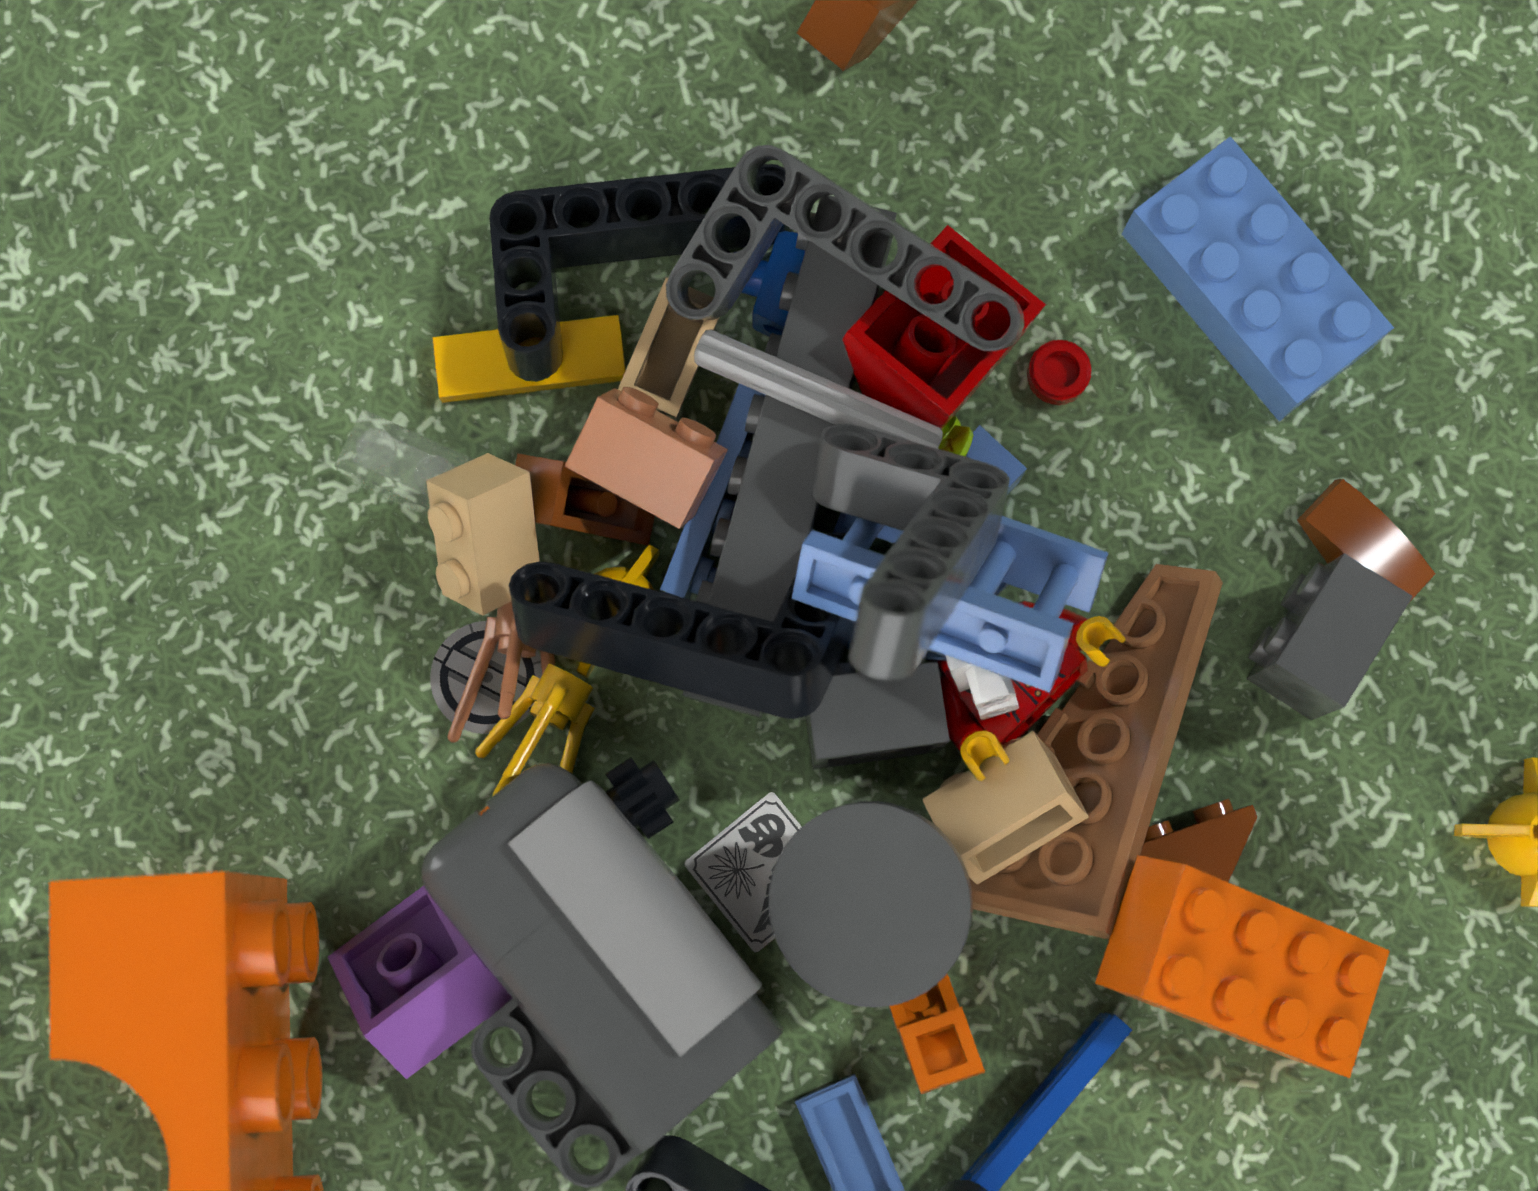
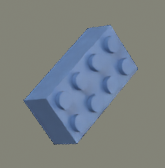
M1231 136L1132 212L1122 232L1123 237L1279 422L1374 348L1394 329L1392 324Z

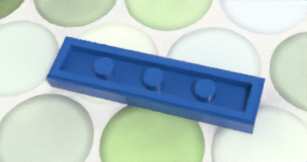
M1100 1012L960 1180H970L978 1183L987 1191H998L1131 1033L1132 1029L1115 1014Z

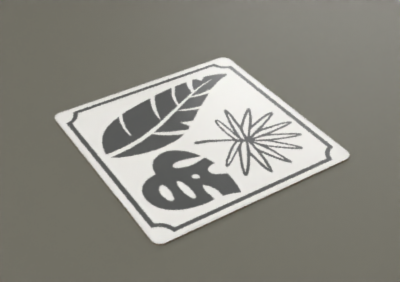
M773 792L768 793L685 861V867L754 952L760 951L775 938L769 914L770 882L781 852L792 836L802 827Z

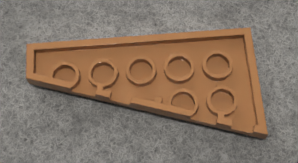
M1156 564L1114 624L1125 637L1124 643H1120L1117 639H1111L1102 652L1110 660L1107 666L1100 667L1090 660L1087 662L1088 671L1077 681L1080 685L1062 711L1055 708L1037 734L1057 757L1089 817L977 885L969 877L973 909L1110 939L1137 855H1140L1223 584L1216 571Z

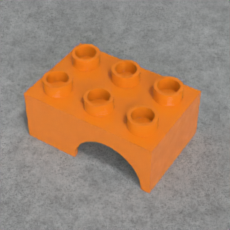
M227 871L49 881L50 1060L78 1061L101 1068L124 1081L144 1100L153 1113L166 1143L170 1170L169 1191H324L322 1180L318 1174L293 1176L292 1120L316 1119L319 1114L322 1097V1062L317 1039L315 1037L290 1038L289 984L312 983L318 971L319 929L313 903H287V879Z

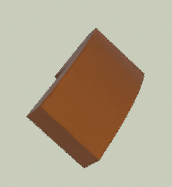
M1344 479L1334 480L1297 519L1327 564L1345 553L1412 595V599L1435 575L1423 556L1400 529L1375 504Z

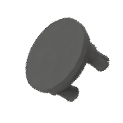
M860 801L839 805L823 812L802 826L792 836L781 852L773 870L769 889V914L773 933L782 954L793 970L811 987L825 996L849 1005L886 1007L904 1003L924 994L946 976L962 953L968 939L973 915V897L969 876L963 860L948 837L937 826L920 814L890 802Z

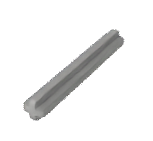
M706 330L696 346L694 361L698 366L832 424L861 426L937 449L942 440L943 431L935 425L714 330Z

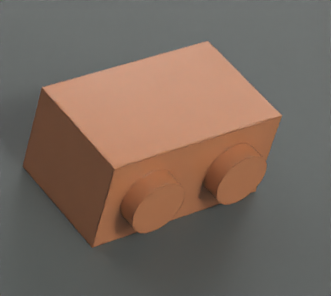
M623 387L622 391L614 388L600 395L585 422L565 467L681 529L695 516L728 449L714 442L716 434L706 426L688 418H681L677 422L658 412V402L637 389Z

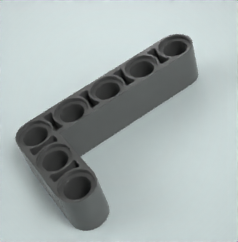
M758 145L748 150L742 156L671 271L666 284V297L669 304L680 316L693 320H715L724 316L733 307L781 227L785 224L973 347L983 351L1003 350L1012 346L1020 338L1024 328V313L1020 304L1011 295L800 159L772 145ZM771 160H779L786 171L784 185L777 193L771 196H764L757 186L758 171L764 163ZM825 195H834L841 205L839 223L829 231L819 232L811 221L813 204ZM742 216L750 227V239L742 250L731 253L723 243L722 232L730 219ZM888 230L895 236L897 241V254L889 265L883 268H875L868 262L865 255L866 243L874 233ZM934 266L946 267L954 279V289L951 296L940 304L929 303L920 291V281L923 274ZM705 272L713 279L715 296L707 307L699 309L691 302L688 295V287L691 280L697 274ZM989 302L1002 303L1010 314L1008 332L1002 338L995 341L983 338L975 327L977 311Z
M836 424L828 426L823 430L812 490L814 499L830 509L903 531L861 591L849 656L852 665L860 672L883 680H898L908 677L916 670L997 542L1010 478L1003 470L985 462L861 426Z

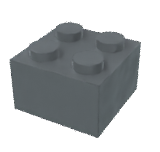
M1345 553L1325 566L1318 562L1307 576L1301 573L1286 592L1280 604L1289 610L1286 616L1277 623L1274 629L1268 626L1253 645L1248 658L1256 664L1246 679L1310 720L1342 709L1350 700L1413 596Z
M920 662L911 675L898 680H883L868 676L862 672L856 673L852 663H839L821 704L816 711L805 717L813 770L939 753L949 742L938 662L924 664Z

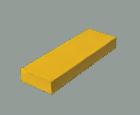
M619 315L560 322L563 349L562 363L553 375L537 382L525 381L517 377L509 369L498 329L433 337L439 399L442 403L621 381L626 367ZM530 337L523 340L519 345L530 347L537 345L543 339L540 337Z

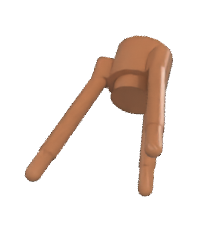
M511 602L499 607L496 617H487L483 642L447 735L451 743H456L460 739L497 642H499L497 651L506 655L498 716L501 719H507L511 715L521 657L531 658L536 656V649L523 644L518 638ZM540 651L543 674L548 664L556 666L555 654Z

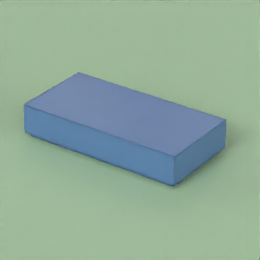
M855 1074L795 1100L833 1191H905Z

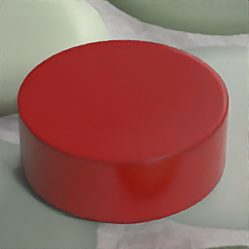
M1067 340L1049 341L1035 351L1027 368L1028 384L1032 392L1042 401L1053 405L1068 404L1079 398L1088 386L1092 373L1091 363L1085 351L1077 344Z

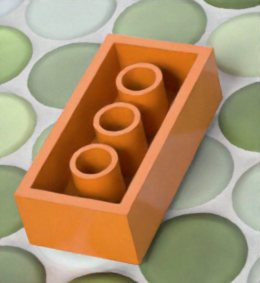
M1137 855L1095 984L1294 1061L1350 1078L1390 950L1186 864Z

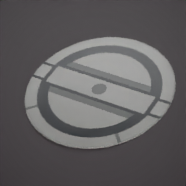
M486 621L471 623L453 632L441 644L434 657L430 673L432 694L440 711L451 722H453L454 714L483 642ZM497 642L469 718L463 728L464 730L473 733L489 734L501 719L498 716V707L506 655L497 651L499 642ZM537 649L535 657H521L513 704L524 692L532 675L538 678L542 676L541 658ZM532 705L522 715V717L516 722L514 726L518 725L529 716V711Z

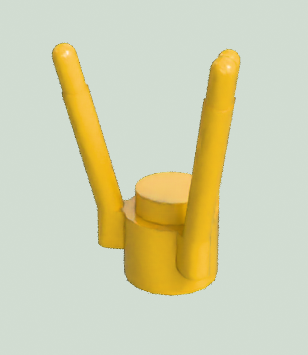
M552 664L547 665L541 678L532 675L524 692L512 705L510 717L500 719L475 750L478 758L486 757L532 705L529 713L536 718L503 772L492 796L521 773L548 724L563 730L568 720L571 721L560 766L573 773L584 728L595 709L585 703L593 689L591 685Z

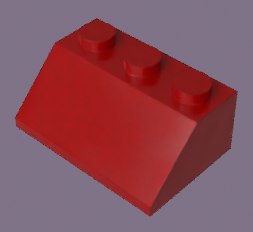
M949 225L930 243L1011 295L1020 304L1024 313V328L1020 338L1046 306L1044 302ZM934 266L928 269L920 281L922 296L932 304H940L946 301L954 289L952 274L944 266ZM887 290L842 338L863 395L935 425L943 430L1019 341L1018 339L1012 346L1003 350L983 351L965 342ZM999 302L984 304L975 316V327L978 333L990 341L1002 338L1010 327L1008 309Z

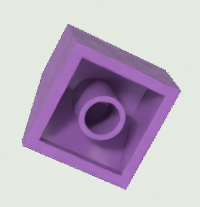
M422 886L328 956L363 1036L405 1079L437 1058L443 1051L483 1021L489 1019L495 1012L513 999L431 898L425 886Z

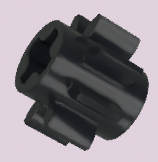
M632 757L606 773L613 787L605 791V793L636 829L641 828L648 839L674 822L666 810L679 802L680 799L654 760L639 769Z

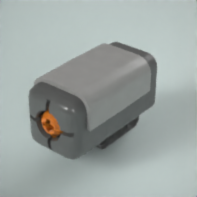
M551 763L535 764L524 770L486 802L487 807L481 812L479 810L474 811L433 845L425 855L421 867L422 882L431 898L500 984L513 997L475 1032L471 1049L472 1058L477 1068L566 1179L572 1184L584 1188L597 1187L608 1181L637 1155L654 1145L781 1036L783 1026L756 994L761 988L762 982L683 883L612 802L603 788L592 780L583 783L574 774L561 766ZM499 1027L513 1029L522 1040L523 1051L515 1064L502 1063L491 1052L490 1040L492 1034ZM549 1080L557 1083L565 1093L566 1105L560 1115L548 1117L535 1109L532 1103V1092L537 1082ZM592 1134L599 1136L605 1141L609 1149L607 1165L600 1169L591 1170L579 1164L574 1155V1145L578 1137Z

